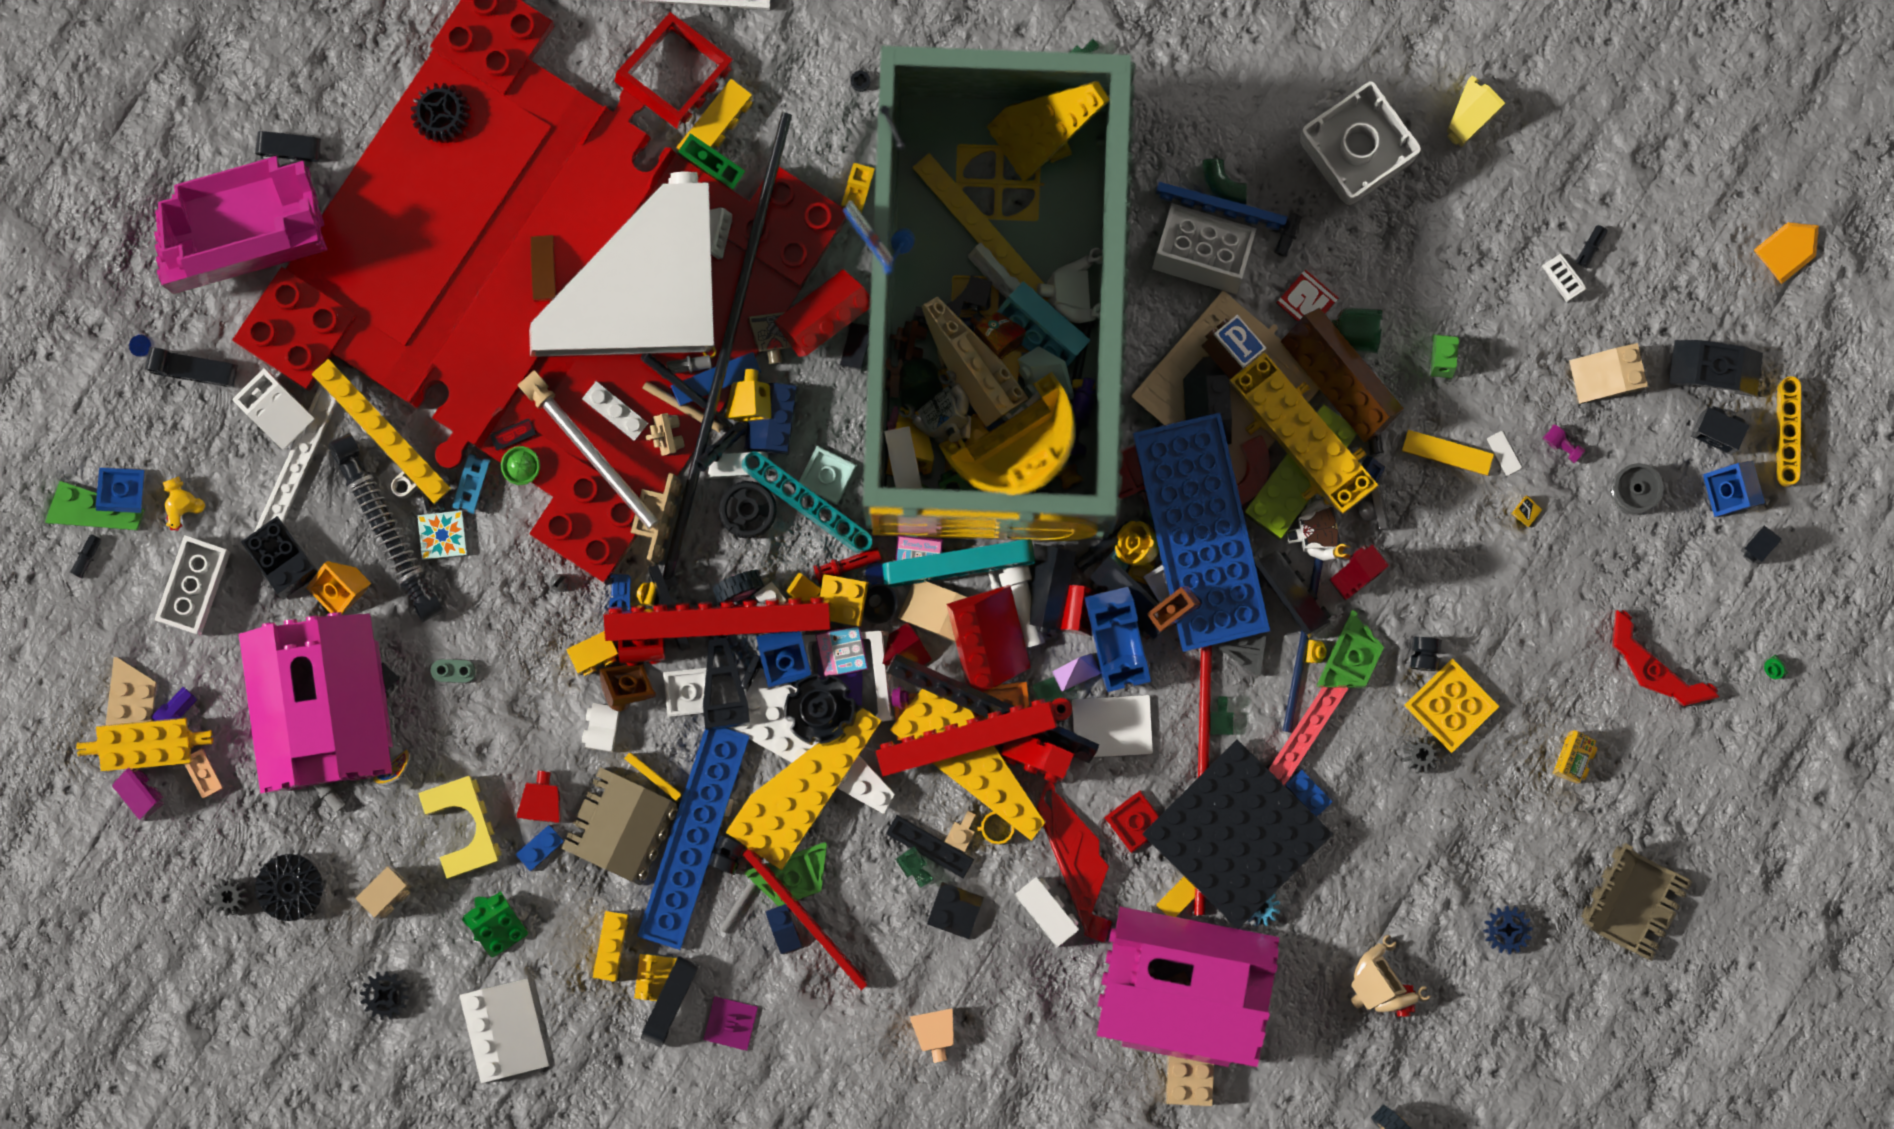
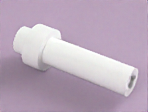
M1029 566L1003 569L1004 573L998 574L1002 587L1011 585L1026 648L1045 643L1042 632L1037 631L1038 626L1030 625L1031 593L1027 580L1032 579Z

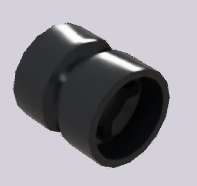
M1413 637L1412 650L1415 654L1411 656L1410 668L1422 671H1439L1440 658L1437 657V654L1441 652L1442 640L1430 637Z
M720 835L716 844L717 852L712 854L708 865L735 876L739 866L737 860L743 857V852L747 847ZM728 850L731 851L730 857L725 856Z

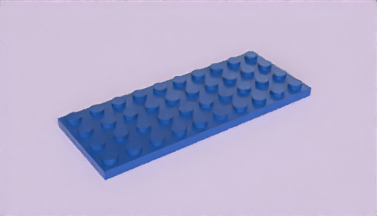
M1220 412L1132 433L1169 596L1179 588L1189 586L1201 603L1199 607L1186 617L1176 622L1182 651L1185 652L1270 631Z

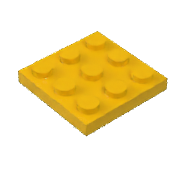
M1453 659L1441 668L1404 705L1450 753L1460 746L1499 707Z

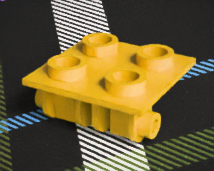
M640 954L634 999L657 1001L677 958Z

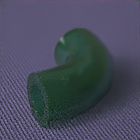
M1203 159L1204 179L1213 194L1221 199L1246 205L1247 183L1234 182L1229 179L1225 173L1223 159Z

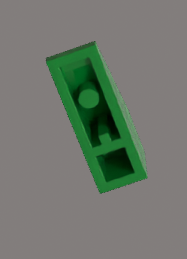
M691 133L678 151L730 189H734L745 173V170Z

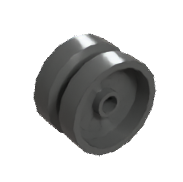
M1636 463L1628 465L1616 474L1611 482L1610 494L1613 503L1619 510L1626 514L1638 515L1647 512L1657 505L1662 497L1664 487L1661 476L1654 468L1647 464ZM1634 486H1639L1638 490L1641 492H1636Z

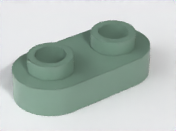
M440 659L432 664L431 675L439 682L469 683L476 676V668L467 660ZM441 666L446 669V672L442 675L438 673V668ZM466 667L468 669V673L466 675H461V668Z

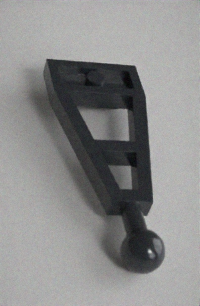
M714 635V640H709L703 698V715L706 730L750 724L749 706L744 688L740 686L741 679L728 639L723 638L722 635ZM723 647L729 666L714 668L716 648ZM732 674L740 702L711 705L713 677Z

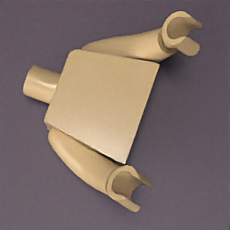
M1390 935L1384 936L1382 944L1378 943L1362 956L1355 969V980L1352 982V987L1357 994L1351 998V1002L1358 1009L1365 1005L1368 1010L1375 1008L1377 1012H1391L1416 1004L1418 1000L1425 1002L1431 997V995L1422 997L1420 994L1427 987H1421L1416 994L1414 992L1404 994L1407 991L1382 956L1386 950L1392 951L1396 948V941L1391 945L1386 944L1391 939Z

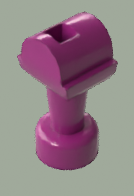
M1553 424L1542 439L1553 449L1558 450L1561 448L1569 453L1568 459L1575 463L1584 453L1585 449L1580 445L1574 447L1565 438L1564 430Z

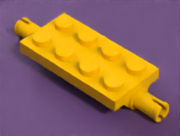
M187 718L96 726V741L77 742L76 747L81 749L77 751L78 757L98 754L101 771L121 770L129 767L143 768L187 764L192 762L191 748L193 746L213 745V737L207 738L213 736L212 730L192 732L188 728Z

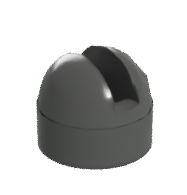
M556 574L551 578L550 584L555 591L563 592L568 588L569 581L565 575ZM562 577L564 580L556 588L554 585Z

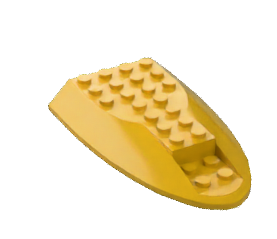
M1052 372L1033 384L1042 397L1040 400L966 447L961 438L956 442H950L948 439L939 444L952 468L965 481L986 492L1007 493L1009 495L1021 494L1044 485L1062 468L1074 442L1075 418L1068 395Z

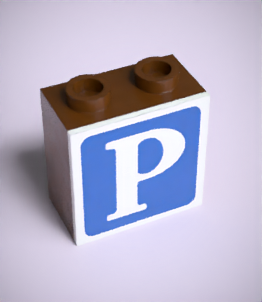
M1238 315L1230 321L1227 318L1217 326V329L1214 328L1205 336L1207 341L1201 345L1230 379L1266 349L1265 345Z

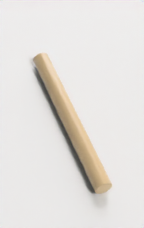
M646 381L642 389L702 423L704 415L702 412L688 404L679 406L676 397ZM714 420L712 429L720 433L724 425Z

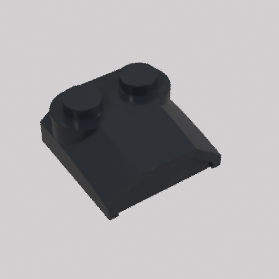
M942 882L927 925L969 939L984 897Z

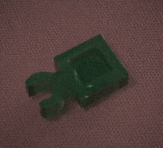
M1054 676L1032 686L1038 700L1044 698L1045 703L1053 702L1055 699L1063 697ZM1073 686V687H1071V688H1069V689H1067V690H1065V691H1063V692H1070V691H1072V690L1075 688V686Z

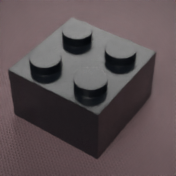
M1712 406V408L1708 407L1701 412L1690 437L1732 455L1739 450L1749 425L1745 424V420L1733 415V417L1725 415V411L1715 406Z

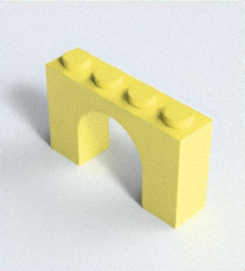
M471 776L418 793L425 815L451 807H461L469 811L475 820L476 833L472 842L464 849L440 857L447 879L500 862L498 856L502 855L498 843L494 844L491 836L495 834L491 822L486 821L484 815L488 813L483 800L479 801L477 795L480 792L476 779L472 780Z

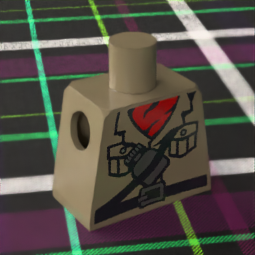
M785 312L747 318L757 352L768 351L769 364L782 363L781 349H788L791 346L774 322L775 319Z

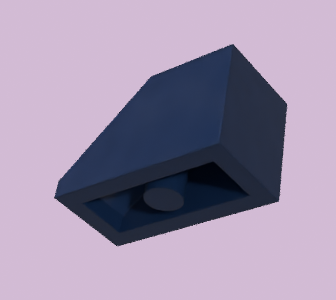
M786 904L765 911L780 954L802 947Z

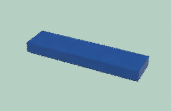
M753 352L729 361L722 389L732 385L734 382L744 380L746 369L758 370V374L761 373ZM716 367L683 381L702 397L706 396L710 392ZM671 385L679 406L693 401L677 387Z

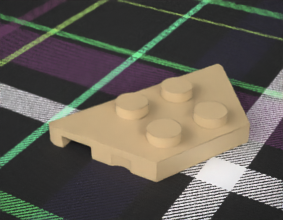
M118 657L113 659L106 725L153 721L157 682Z

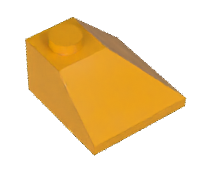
M326 561L306 589L330 613L341 612V615H343L365 593L372 583L356 567Z

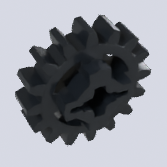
M385 971L384 976L380 972H376L375 979L369 976L370 983L362 984L366 991L360 992V995L365 996V999L360 1002L361 1004L368 1005L365 1008V1012L373 1011L371 1017L375 1018L380 1014V1020H384L385 1015H388L389 1019H393L394 1012L397 1015H401L399 1008L407 1007L403 1001L410 999L409 996L404 994L409 988L402 987V984L405 982L404 979L397 981L398 974L395 973L390 977L389 971ZM388 980L392 984L387 987L383 986L379 981ZM373 988V990L375 991V993H374V998L371 1000V999H370V992H371V989ZM391 990L388 994V1001L385 999L378 1001L382 996L381 991L387 992ZM399 990V1001L397 1003L395 1001V993ZM382 1004L386 1005L390 1010L382 1011L377 1009V1007Z

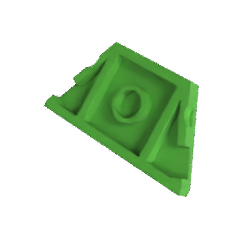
M1354 610L1350 612L1316 684L1317 687L1365 688L1384 647L1378 639L1373 637L1367 625L1364 626Z
M824 842L794 853L783 870H780L770 862L766 863V865L797 900L822 891L827 844ZM755 868L744 871L745 875L777 906L785 904Z

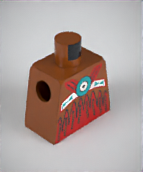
M977 312L970 320L975 326L974 333L1000 360L1023 343L1026 330L1000 312H995L988 318Z

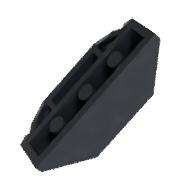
M1210 356L1202 357L1183 379L1185 418L1189 420L1220 412L1227 444H1232L1229 377Z

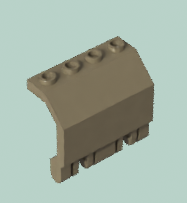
M600 767L596 776L607 781L608 784L594 779L593 784L599 788H604V793L602 797H599L593 792H588L586 796L599 803L597 805L584 799L576 816L589 822V824L587 825L575 819L573 824L578 828L585 829L582 838L574 833H568L567 835L568 838L578 842L579 845L565 839L561 848L641 886L648 876V870L652 861L658 855L661 842L667 837L671 821L677 816L679 804Z
M1623 843L1621 847L1617 845L1612 854V858H1614L1612 865H1607L1601 876L1604 880L1601 886L1597 885L1591 895L1594 898L1591 905H1587L1581 914V918H1583L1581 924L1596 934L1652 962L1656 952L1640 943L1655 950L1659 949L1660 946L1656 942L1645 938V935L1650 930L1659 937H1665L1666 932L1650 923L1668 931L1677 913L1661 903L1678 910L1680 908L1678 903L1665 898L1668 890L1684 898L1687 893L1671 883L1688 891L1692 881L1635 852L1632 846Z

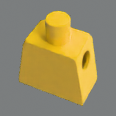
M746 369L744 381L734 382L731 385L725 418L738 422L771 419L770 386L758 381V370Z

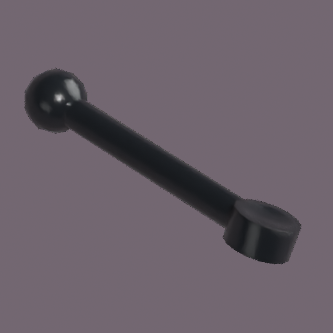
M883 105L880 108V113L885 116L897 141V149L903 150L906 145L901 141L891 120L889 107Z

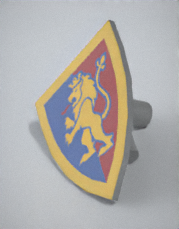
M406 749L391 762L392 773L377 775L373 780L378 785L390 784L397 780L406 790L410 789L413 783L404 774L411 758L409 751Z

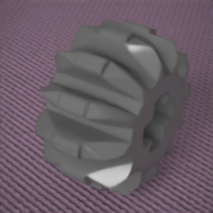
M1419 736L1415 737L1416 745L1412 741L1407 742L1411 750L1403 749L1404 753L1409 754L1408 757L1403 758V761L1411 760L1412 763L1407 767L1409 770L1414 765L1416 766V774L1420 773L1421 767L1425 774L1429 773L1428 766L1436 769L1437 766L1432 760L1436 762L1441 760L1440 757L1434 756V754L1441 751L1440 748L1432 749L1436 741H1432L1428 745L1427 736L1423 738L1422 743ZM1419 749H1423L1422 752L1426 751L1427 753L1424 761H1421V758L1418 759L1416 756L1419 753Z
M234 878L229 879L228 885L225 879H221L222 887L217 884L213 885V888L218 892L210 893L211 897H216V900L210 902L212 906L219 904L216 912L220 913L224 909V916H229L230 909L233 915H237L236 907L244 910L245 906L241 904V901L248 902L249 900L247 897H242V894L247 893L248 890H239L243 884L241 881L237 882L234 886ZM232 891L233 894L231 897L233 898V901H227L226 903L225 900L227 899V897L225 896V893H231Z

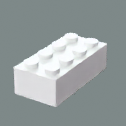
M184 535L154 620L201 636L231 552Z

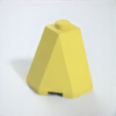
M1474 76L1468 79L1447 129V136L1450 141L1455 145L1459 144L1461 147L1491 121L1505 104L1491 87L1486 84L1478 85L1479 81Z

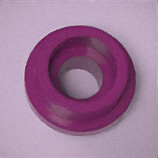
M899 686L897 689L892 690V704L894 707L904 709L905 704L909 702V694L903 686Z

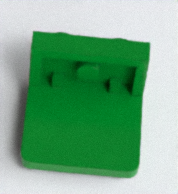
M501 891L463 915L472 933L490 957L497 956L528 935L527 929L514 913Z

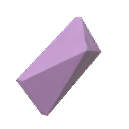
M1092 653L1079 657L1052 671L1061 691H1065L1101 674Z

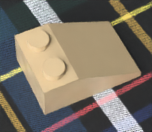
M1638 343L1569 360L1579 404L1637 392L1648 387Z
M929 582L912 584L898 619L956 643L946 604L967 597Z

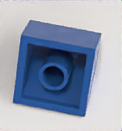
M1754 461L1736 463L1703 474L1714 517L1749 509L1765 503Z
M801 631L773 632L756 636L768 687L801 680L811 675Z

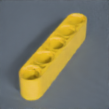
M1793 376L1783 379L1777 387L1776 478L1777 482L1783 487H1790L1800 479L1801 383ZM1786 382L1794 386L1793 393H1788L1784 389ZM1786 404L1793 407V415L1785 413L1784 406ZM1788 426L1793 429V437H1787L1784 434V427ZM1784 449L1792 450V459H1787L1784 456ZM1787 470L1793 474L1792 481L1785 480L1783 476L1784 471Z

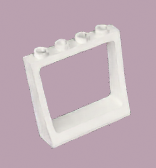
M887 631L861 632L862 640L869 639L871 641L878 714L875 716L882 720V722L895 721V710L892 704L893 675L886 673L889 665L882 664L889 633ZM802 635L811 675L815 673L812 644L817 642L816 635Z

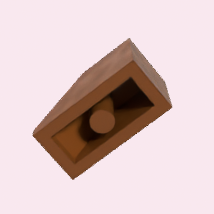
M1183 586L1148 612L1147 615L1161 632L1186 617L1199 607L1201 603L1189 586Z

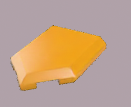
M1787 222L1753 251L1778 281L1783 284L1816 257L1819 225Z

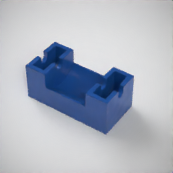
M1125 587L1084 597L1101 675L1107 692L1125 688L1124 685L1132 683L1135 686L1151 682L1137 624L1138 619L1134 600L1129 588Z

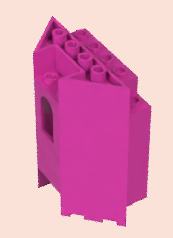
M277 156L176 184L174 185L175 194H172L170 199L158 202V209L155 212L157 231L154 232L157 242L155 244L158 255L156 261L159 267L157 274L161 285L172 294L328 251L321 234V227L325 226L318 207L319 202L316 191L311 182L309 166H305L304 161L280 167Z
M335 612L323 617L309 616L303 622H297V619L285 620L284 625L278 626L274 622L262 624L261 628L239 634L260 794L280 790L304 789L313 785L345 780H362L392 773L389 748H393L379 643L373 637L370 613L341 615V612ZM304 656L312 663L317 699L295 703L291 664L295 658Z
M1120 906L1116 929L1112 928L1109 942H1113L1112 950L1107 951L1105 963L1109 964L1108 972L1103 973L1101 985H1105L1104 994L1100 993L1097 1007L1102 1008L1097 1036L1122 1041L1121 1047L1229 1067L1230 1062L1258 1067L1260 1051L1265 1037L1266 1023L1270 1015L1268 1011L1274 976L1277 971L1279 937ZM1154 959H1164L1194 965L1191 986L1152 978L1148 973V964Z

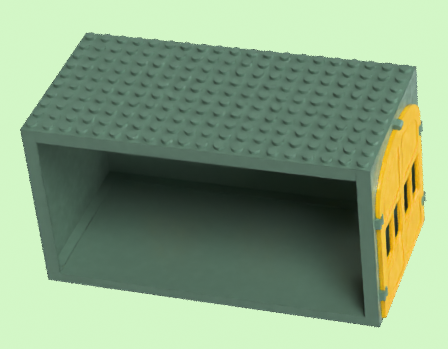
M881 46L874 233L891 257L895 252L891 246V239L898 229L907 228L911 230L915 236V243L909 252L898 254L892 266L893 271L891 274L884 273V266L873 252L863 493L867 531H873V535L1016 541L1030 539L1032 541L1054 542L1080 539H1108L1109 534L1113 533L1121 506V498H1118L1121 489V475L1118 474L1122 466V452L1119 451L1123 442V429H1121L1124 416V406H1121L1125 388V383H1122L1125 374V360H1123L1126 351V337H1124L1127 326L1125 309L1128 299V291H1125L1128 282V268L1126 266L1129 259V245L1127 243L1130 235V222H1128L1131 209V199L1128 198L1132 176L1129 175L1132 167L1133 130L1131 129L1134 119V107H1132L1135 93V85H1133L1135 62H1131V55ZM1098 81L1110 98V101L1067 141L1072 155L1053 163L1049 159L1035 173L1036 177L1033 181L1023 182V180L1004 179V154L996 140L991 136L987 126L1011 104L1021 103L1025 100H1032L1040 96ZM883 105L889 107L891 120L901 141L906 145L903 150L897 149V141L885 116L880 113V108ZM988 151L996 153V170L993 179H970L963 176L964 168L973 158ZM928 153L933 156L961 189L964 187H990L994 189V213L991 216H984L1044 284H1047L1053 272L1058 268L1089 255L1093 248L1102 250V253L1096 256V258L1102 256V263L1097 264L1093 262V265L1086 270L1088 271L1090 309L1101 303L1100 320L1096 317L1095 320L1091 321L1095 324L1094 328H1091L1090 342L1088 343L1081 379L1085 377L1095 379L1094 390H1096L1095 394H1093L1094 404L1091 418L1089 419V426L1082 425L1078 435L1079 443L1083 444L1087 451L1086 455L1079 454V456L1069 454L1068 456L1070 465L1076 464V471L1078 475L1082 476L1083 481L1064 490L1061 479L1057 478L1055 474L1048 482L1042 485V487L1060 495L1023 493L1009 495L1007 493L986 491H957L960 486L956 482L948 483L947 489L949 491H943L938 485V480L941 479L940 475L949 470L953 472L955 470H953L939 447L941 443H936L935 438L930 436L929 439L934 455L932 471L925 475L919 472L921 483L933 490L895 489L894 476L886 474L889 452L884 431H888L887 423L890 420L894 406L898 407V414L901 407L908 408L905 404L913 405L916 410H919L943 390L938 375H940L939 370L942 369L937 354L938 348L928 325L919 323L918 325L928 329L925 340L915 339L914 347L923 349L922 359L919 361L903 362L900 395L898 398L890 397V391H886V379L891 378V371L886 367V360L888 357H891L890 364L897 366L899 364L898 356L900 351L894 349L895 341L889 340L890 334L896 335L898 327L904 328L906 321H917L916 318H913L916 306L921 307L936 297H939L945 304L950 303L963 292L971 276L988 280L968 258V255L978 243L912 169ZM1005 188L1033 189L1035 191L1034 199L1024 210L1011 216H1004L1002 214V192ZM991 285L990 309L980 310V313L986 318L999 310V290ZM961 310L959 318L972 317L977 312ZM1072 323L1079 331L1082 332L1083 326H1081V323ZM1023 345L1014 350L1022 353L1021 357L1029 352ZM1076 359L1067 368L1070 382L1072 381ZM1018 377L1017 383L1025 393L1024 380L1022 377Z

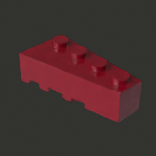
M1373 544L1370 547L1364 545L1354 552L1351 558H1349L1350 562L1329 581L1346 601L1378 577L1389 565Z

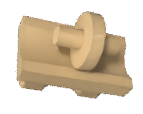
M668 413L654 416L655 425L650 426L652 434L647 435L646 440H653L654 447H660L662 456L675 453L676 450L683 448L684 441L682 436L673 437L671 430L672 428L679 427L678 416L668 415Z

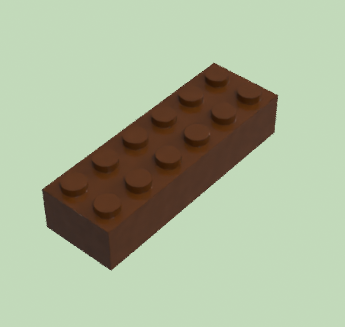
M1320 308L1305 314L1280 341L1364 443L1379 436L1404 410Z

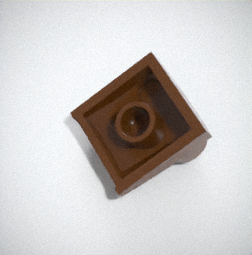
M638 663L635 666L623 665L600 669L601 688L611 709L625 711L629 708L630 703L656 697V692H654L643 663Z

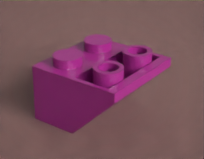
M129 767L112 784V787L140 821H144L164 805L161 801L163 796L156 787L149 786L147 783L149 778L142 770L139 771Z

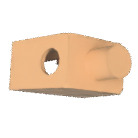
M952 1009L911 1016L910 1020L922 1051L931 1050L934 1063L946 1061L945 1047L953 1045Z

